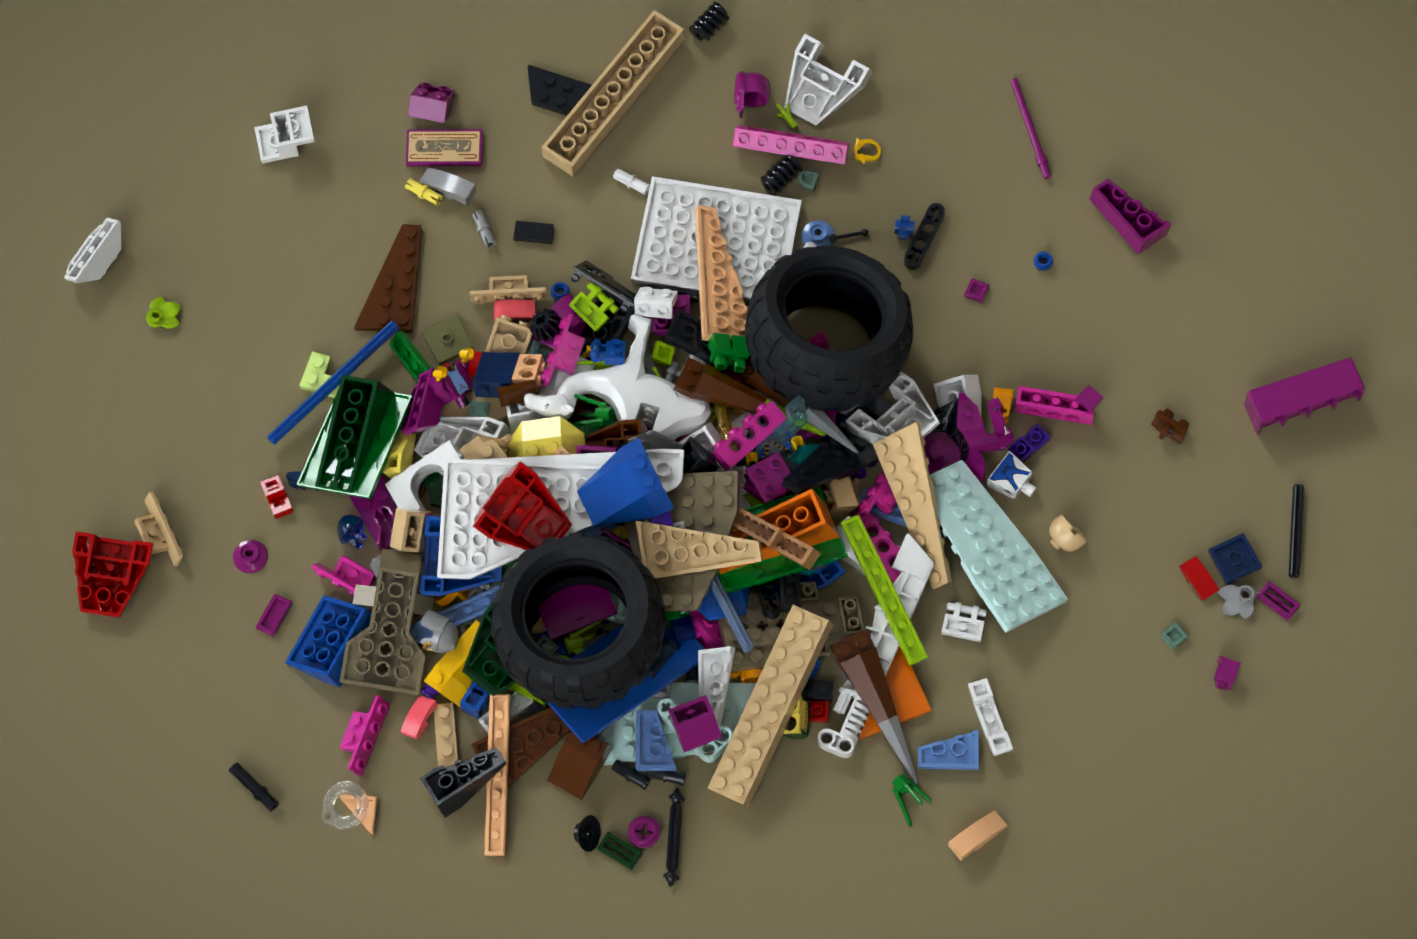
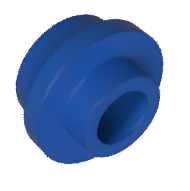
M1040 252L1036 254L1034 265L1037 269L1044 271L1051 268L1053 258L1049 253ZM1045 260L1047 263L1042 264L1040 261Z
M557 282L551 287V296L555 300H559L567 293L570 294L569 286L566 283ZM559 290L564 291L563 294H558L557 292Z

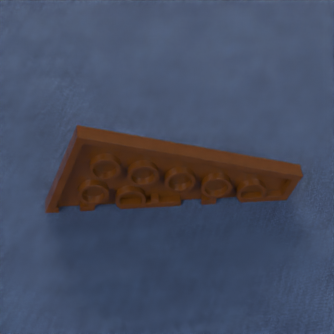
M402 224L354 326L355 330L381 331L389 322L393 321L398 325L399 329L397 332L412 333L422 234L421 225Z
M551 707L510 726L508 788L571 731ZM488 736L472 743L475 754L488 751Z

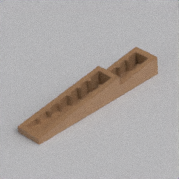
M739 507L738 516L735 517L732 527L756 541H760V543L804 568L811 570L820 555L816 549Z

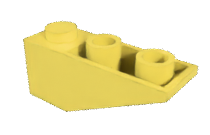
M400 430L383 472L390 479L412 465L416 433L406 435Z

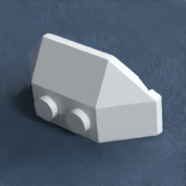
M106 218L103 224L99 225L88 236L68 264L64 277L66 280L82 283L99 280L106 274L107 269L122 249L121 222L119 220Z

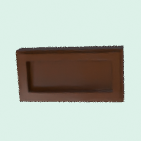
M536 380L497 388L501 407L523 403L524 396L528 393L539 395Z

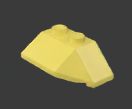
M561 416L523 421L512 435L513 439L510 441L508 456L511 458L554 455L560 446L570 454H576L577 445L586 444L584 432Z

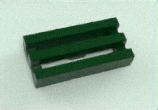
M610 832L606 834L597 847L598 851L630 871L633 870L634 865L642 856L641 851ZM608 839L613 840L617 844L629 850L630 852L635 854V857H632L631 855L627 854L615 845L611 844L610 842H608ZM604 845L609 847L613 851L617 852L618 854L622 855L626 859L630 860L631 863H628L619 856L610 852L609 850L604 848Z

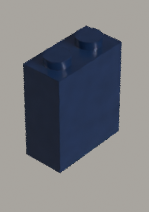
M482 352L472 382L475 397L499 398L497 388L513 385L512 376L520 353Z

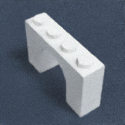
M450 440L442 443L437 449L426 454L421 460L410 465L405 471L394 476L385 484L398 508L426 511L418 495L422 481L434 472H444L445 459H463L458 448Z

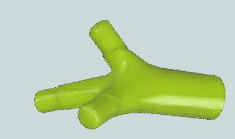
M777 103L776 106L781 114L777 113L776 116L783 118L792 130L795 129L798 124L790 113V104H787L785 110Z

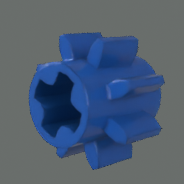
M901 215V220L895 221L894 234H899V239L908 240V235H914L915 221H910V216Z

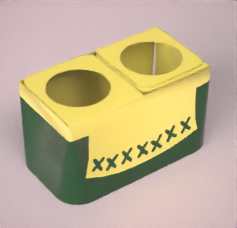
M801 695L791 717L796 719V727L788 731L787 724L783 735L789 739H805L809 735L810 702Z

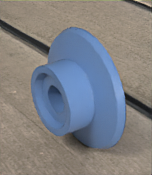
M812 221L803 228L801 240L804 245L811 241L816 246H832L834 242H831L829 237L835 234L832 226L824 221Z

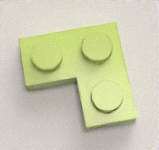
M312 351L299 385L300 389L315 392L331 377V375L326 374L331 362L330 356ZM337 386L328 396L335 398L339 386Z

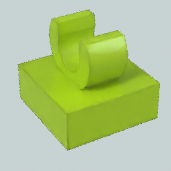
M656 341L650 360L668 367L671 365L675 347L661 341Z

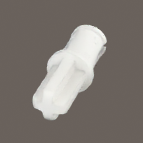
M620 169L614 172L613 178L627 185L628 189L633 188L643 195H646L649 191L650 184L636 178V175L632 176Z

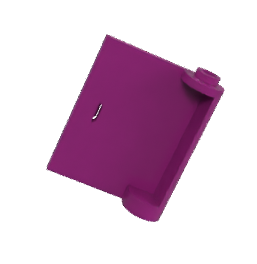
M585 584L569 586L557 591L547 598L538 609L551 640L618 614L608 590Z

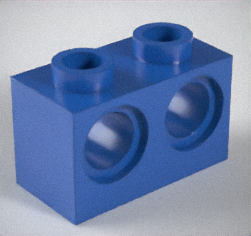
M473 681L460 701L461 710L479 719L490 702V694Z

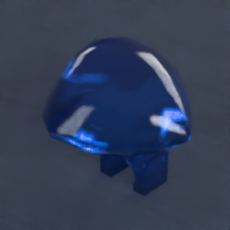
M347 514L340 518L337 534L341 544L349 542L357 549L363 545L359 542L358 538L364 541L368 536L361 532L364 527V521L361 517Z

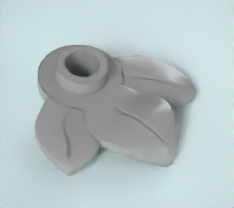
M1231 584L1219 590L1218 594L1226 600L1223 605L1224 615L1234 616L1240 613L1244 619L1252 615L1254 611L1253 601L1256 593L1251 586L1242 585L1237 587ZM1247 593L1249 597L1243 598L1242 594Z

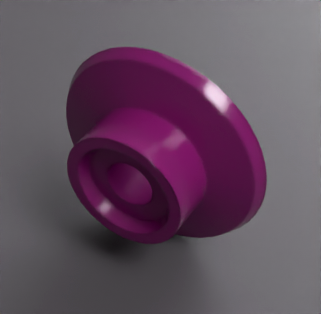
M256 540L243 541L233 552L235 566L245 573H254L261 570L268 560L266 547ZM248 553H253L252 556L247 557Z

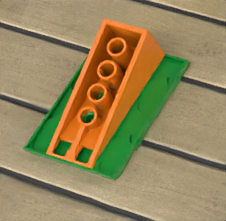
M816 487L814 490L810 489L799 495H789L766 504L763 503L744 509L816 549L820 555L813 567L822 566L848 557L820 487ZM732 527V534L729 535L732 537L755 540L749 537L748 535L742 533L741 531L735 529L734 527ZM760 543L763 561L720 568L718 574L726 593H730L807 569Z

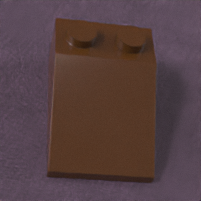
M570 731L547 780L582 800L613 748L596 736L583 744Z

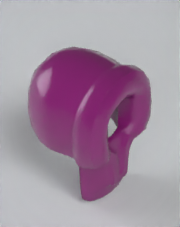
M743 71L736 74L734 103L736 104V111H738L740 119H742L744 106L761 107L768 102L771 92L770 82L763 74L745 73Z

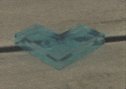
M800 395L785 406L787 419L773 430L775 442L780 446L808 423L804 398Z

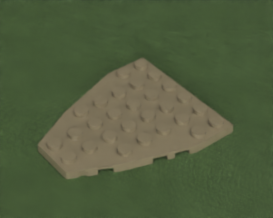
M738 471L683 473L681 484L675 490L667 493L674 506V509L670 510L673 523L685 521L686 529L726 536L731 535L735 517L739 513L740 473ZM636 521L624 522L632 551L642 563ZM720 568L656 578L655 580L663 598L665 613L699 611L703 604V598L707 596L710 590L709 586L713 578L717 576Z

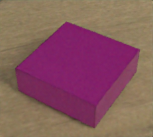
M971 278L964 297L982 304L989 289V284Z
M1088 385L1076 397L1075 401L1091 413L1104 397Z

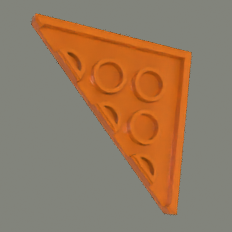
M899 646L885 678L899 723L901 724L931 712V707L912 665H908ZM871 713L867 715L868 719L865 720V726L861 729L862 733L859 734L860 740L882 731Z

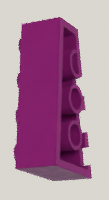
M1107 179L1093 188L1089 200L1137 254H1140L1167 235L1171 223L1166 220L1164 222L1157 217L1158 214L1152 210L1151 212L1147 210L1140 201L1132 199L1127 195L1126 191Z

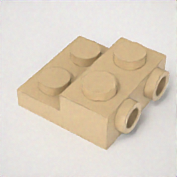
M501 315V318L496 317L485 352L525 354L532 335L529 329L530 324L522 321L519 324L511 322L512 318Z

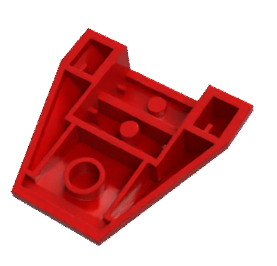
M521 461L503 477L481 507L473 524L474 528L488 538L525 550L529 548L533 550L537 546L542 545V541L555 536L556 539L564 537L572 526V523L538 474Z

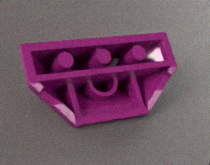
M433 367L419 374L418 383L412 390L411 395L414 399L405 423L401 427V431L406 435L426 431L431 427L437 426L440 422V414L444 403L434 394V390L426 381L433 376L435 371Z

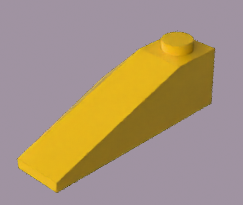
M477 620L458 639L456 648L447 652L424 680V682L460 708V701L473 682L462 670L480 622Z

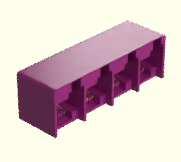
M1352 357L1250 390L1247 392L1244 406L1256 434L1259 435L1262 427L1281 422L1283 427L1287 419L1305 413L1307 418H1310L1311 412L1329 405L1334 410L1338 402L1357 397L1359 402L1365 387Z

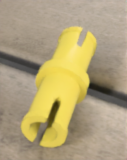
M412 178L408 179L407 183L410 185L406 184L405 189L412 191L420 199H426L436 206L441 203L438 199L442 200L443 195L431 190L426 184L422 185Z

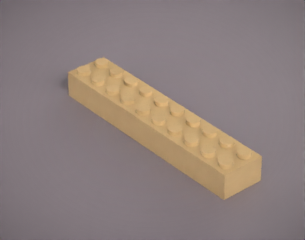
M653 10L541 147L543 158L573 177L685 40L684 29Z
M792 605L710 781L708 789L749 808L833 627L829 620Z

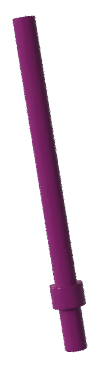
M1014 78L1010 82L1036 154L1037 166L1041 168L1044 179H1049L1051 177L1047 165L1049 162L1046 155L1043 154L1017 78Z

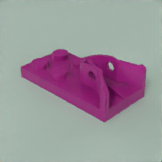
M382 474L371 499L349 495L381 552L382 549L391 548L390 542L396 508H398L385 485L387 482Z

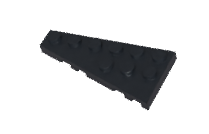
M839 427V430L854 445L858 453H854L835 439L829 437L783 480L782 486L799 495L810 489H816L820 484L827 485L833 479L837 478L840 480L861 472V469L864 467H874L880 461L873 445L848 430Z

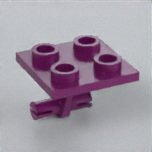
M779 452L745 469V480L749 477L764 504L790 491L782 486L783 480L791 472Z

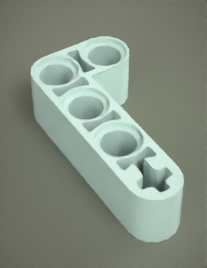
M662 699L657 706L658 716L676 734L669 718V712H663V708L671 709L678 705L671 699ZM726 726L719 727L721 735L726 734L729 737L726 741L718 739L692 750L704 762H714L724 753L731 739L732 731ZM712 748L714 753L707 755L704 753V750Z

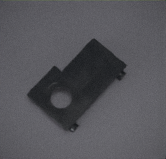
M587 260L574 266L575 272L571 276L573 282L579 281L583 275L624 301L620 307L622 313L627 312L630 306H634L636 294L613 280L611 275Z

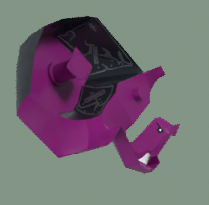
M965 392L959 393L958 399L933 410L940 424L923 438L926 444L924 445L925 456L929 459V475L963 460L982 484L985 474V461L981 453L1005 450L1014 441L1012 430L1006 427L1000 409L1002 404L998 397L988 401V409L994 427L992 434L985 432L978 406L966 396Z

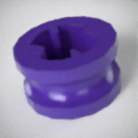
M425 683V688L420 690L433 700H436V695H440L437 690Z

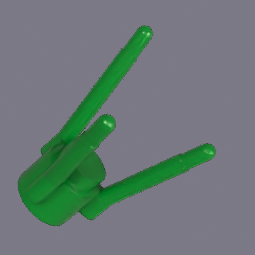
M574 394L575 398L599 406V408L595 409V413L578 414L580 417L595 419L575 422V426L596 423L604 424V422L613 421L614 408L608 407L606 402H599Z
M901 774L892 781L895 787L892 791L897 797L908 826L911 827L912 823L900 793L903 795L910 793L920 805L923 802L913 789L928 802H931V799L914 784L911 778L908 779L905 774Z

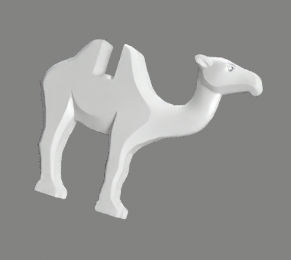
M635 314L631 315L628 328L635 334L636 338L630 347L629 356L625 359L624 364L613 365L602 370L583 371L572 374L562 383L556 395L541 396L528 393L524 396L527 408L538 412L546 418L561 416L567 420L573 414L578 399L574 397V394H593L602 398L614 408L618 422L637 418L643 419L647 428H653L652 430L672 440L694 433L705 426L711 418L709 402L689 398L673 390L675 386L673 383L645 373L643 360L646 344L651 332L652 320ZM689 354L690 358L706 365L705 361Z

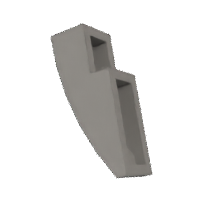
M427 168L419 181L420 184L428 185L431 190L443 195V197L449 200L454 199L466 206L476 192L474 183L433 168Z

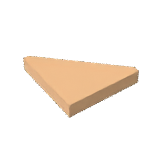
M340 794V798L366 830L371 835H374L378 797Z

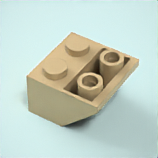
M396 508L390 547L400 551H425L426 516H432L433 512Z

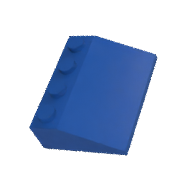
M323 595L285 663L327 684L341 687L342 683L339 681L346 642L369 627L371 612L367 608Z

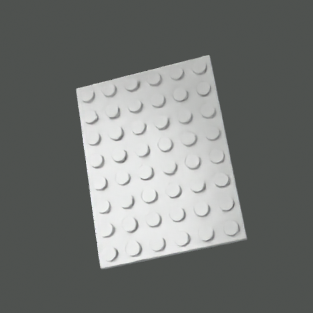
M652 176L631 274V282L677 289V287H681V289L698 290L699 293L695 208L697 205L716 208L721 223L720 229L723 238H726L728 253L732 257L731 263L733 269L737 272L743 291V300L750 301L755 286L766 271L771 269L779 258L784 255H792L802 200Z

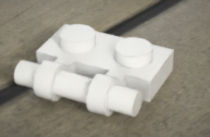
M948 602L946 610L954 611L953 615L945 613L941 634L981 642L984 621L977 620V616L985 618L987 610L980 609L979 606L975 605L970 607L962 605L960 602H956V604ZM960 613L971 615V618L961 617L959 615Z

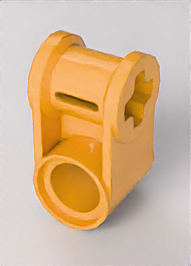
M994 387L993 399L998 397L1002 404L1000 409L1005 424H1007L1010 417L1014 389Z

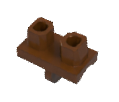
M1168 408L1164 411L1159 409L1151 425L1161 432L1159 435L1161 440L1167 436L1180 444L1190 424L1184 419H1181L1179 422L1174 420V413Z

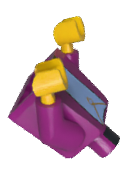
M471 348L460 350L459 357L462 358L461 360L458 359L445 367L438 366L437 370L433 372V376L426 380L434 390V394L443 403L448 404L455 400L460 409L470 404L464 393L472 388L467 372L468 360L474 357V350Z

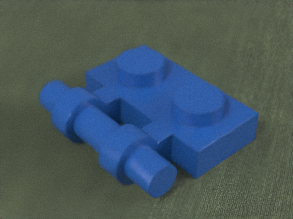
M595 339L591 343L590 358L592 362L605 361V365H622L625 363L626 341L613 339L606 341V344H602L599 339Z

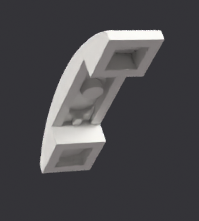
M987 678L969 683L968 688L972 702L993 755L997 756L1013 751L1008 733L1004 729Z

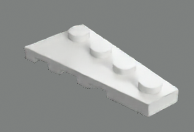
M732 646L698 650L699 697L707 696L718 727L721 726L736 648Z

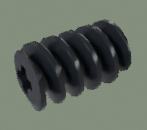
M714 1L708 7V10H705L703 15L699 16V20H695L694 25H691L689 30L697 40L702 41L704 39L709 41L708 34L714 36L713 29L719 31L718 24L724 26L723 19L728 21L730 18L726 10Z
M784 155L781 160L776 162V165L771 167V170L766 172V175L761 177V183L769 194L777 196L774 190L781 192L780 184L786 187L785 179L791 182L792 178L790 175L796 177L797 172L795 170L802 172V167L795 159Z

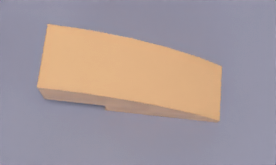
M994 810L951 839L948 846L962 861L972 852L984 846L1007 828L1008 825Z

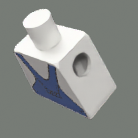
M1010 451L987 480V487L1013 499H1016L1021 491L1031 497L1037 487L1029 483L1032 476L1031 470Z

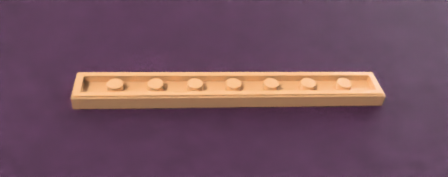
M497 694L494 697L490 695L488 750L497 748L507 764L487 782L485 856H506L510 694Z

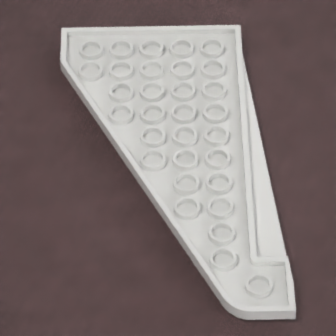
M680 449L646 450L663 488L667 493L675 490L683 480L685 451ZM616 452L473 460L445 459L437 578L470 580L518 559L526 551L525 549L490 539L473 527L481 507L503 477L520 461L538 474L572 523V526L564 535V537H568L569 533H577L593 526L577 491Z

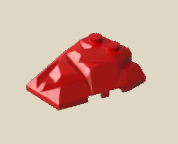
M76 531L72 554L75 559V575L78 582L77 592L80 612L120 618L150 564L154 543L98 537L91 533Z

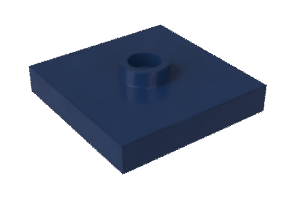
M1244 533L1208 549V553L1226 585L1263 567Z

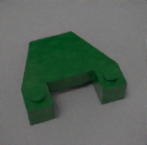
M492 602L483 614L462 672L494 697L516 684V682L508 674L496 651L491 631ZM544 634L537 642V645L552 655H555L559 650V646Z

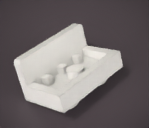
M640 287L634 298L635 315L672 319L673 306L678 299V291Z

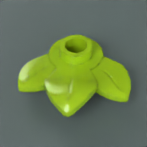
M157 297L150 303V311L146 314V321L154 328L160 326L167 329L175 328L180 325L175 317L180 312L181 305L176 302H165L163 297Z

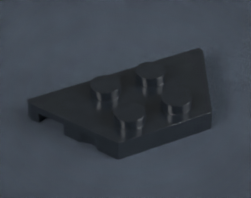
M532 65L527 67L531 104L565 116L571 112L592 86L591 84Z

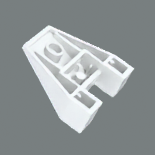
M804 34L795 50L784 109H786L789 103L791 113L818 126L864 89L873 72L868 67L853 60L843 77L816 61L824 45L820 41Z
M902 371L889 387L892 397L898 402L875 421L858 409L845 421L849 432L864 439L871 445L918 421L922 424L920 430L923 439L940 424L915 381Z
M440 417V422L437 426L423 432L414 451L423 458L448 440L459 450L476 436L501 438L506 434H511V430L504 422L490 417ZM438 472L440 475H442V477H444V472Z

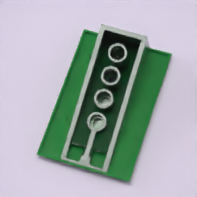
M342 375L339 389L296 485L371 499L380 476L384 472L393 445L397 441L401 427L405 423L414 397L412 395L395 393L376 380Z

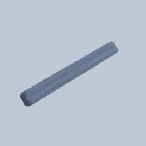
M717 575L713 578L710 588L743 652H750L754 645Z

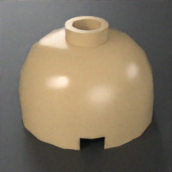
M1063 513L1059 514L1052 521L1049 527V534L1052 538L1050 543L1057 550L1061 548L1066 552H1073L1087 543L1086 538Z

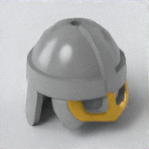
M428 610L421 620V625L433 631L434 634L433 637L424 638L420 641L423 644L422 649L436 653L454 650L457 646L459 633L452 619Z

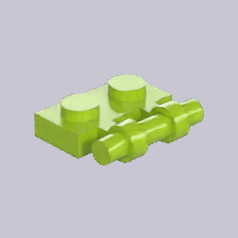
M590 282L587 288L591 292L586 295L581 291L571 301L569 306L597 332L610 319L605 312L609 309L615 314L619 308L614 304L615 301L612 298H608L602 292L603 289L600 286ZM596 297L603 303L600 307L593 302Z

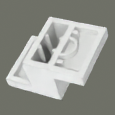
M307 105L270 113L272 124L254 127L262 164L299 156L298 145L315 142Z

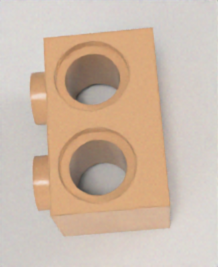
M520 354L512 376V383L518 384L536 380L537 390H539L543 382L540 379L541 375L547 367L546 362L543 361L542 354Z

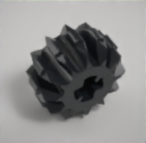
M544 308L543 311L538 310L537 315H532L533 320L529 321V329L536 339L547 342L549 338L553 339L555 334H559L561 317L554 310Z

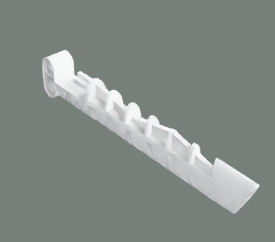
M906 534L892 566L893 569L901 572L893 586L911 619L934 563L909 534ZM878 604L874 607L873 626H866L865 629L871 632V639L877 649L886 677L899 644ZM847 680L838 690L840 695L833 709L838 714L844 715L850 700L854 699L840 733L826 728L818 734L819 747L842 758H849L853 755L859 740L857 735L862 733L860 728L865 726L863 721L868 719L866 714L870 713L850 681ZM823 736H830L832 741L828 744L823 743L821 740ZM843 743H848L851 749L849 751H842L840 746Z

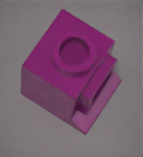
M1219 655L1217 660L1218 667L1213 679L1216 681L1215 686L1221 690H1231L1241 663Z

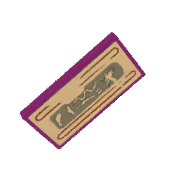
M482 129L407 130L406 167L482 166L483 131Z

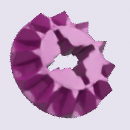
M640 816L630 823L628 836L634 846L642 849L646 847L651 848L652 845L658 842L660 827L653 818ZM644 825H646L647 832H650V834H646L643 840L642 835L638 832L642 831Z

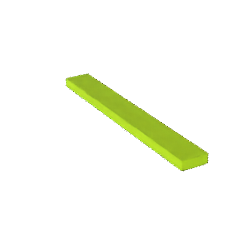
M859 514L842 521L840 525L908 665L911 666L927 659L928 655Z

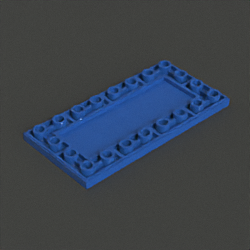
M680 621L674 623V626L666 628L664 637L677 643V651L653 679L647 676L639 686L635 685L628 691V695L616 702L613 699L602 703V707L588 709L587 707L565 709L551 702L547 704L584 744L697 666L698 650H705V648ZM621 624L571 659L587 658L605 650L618 637L624 624Z

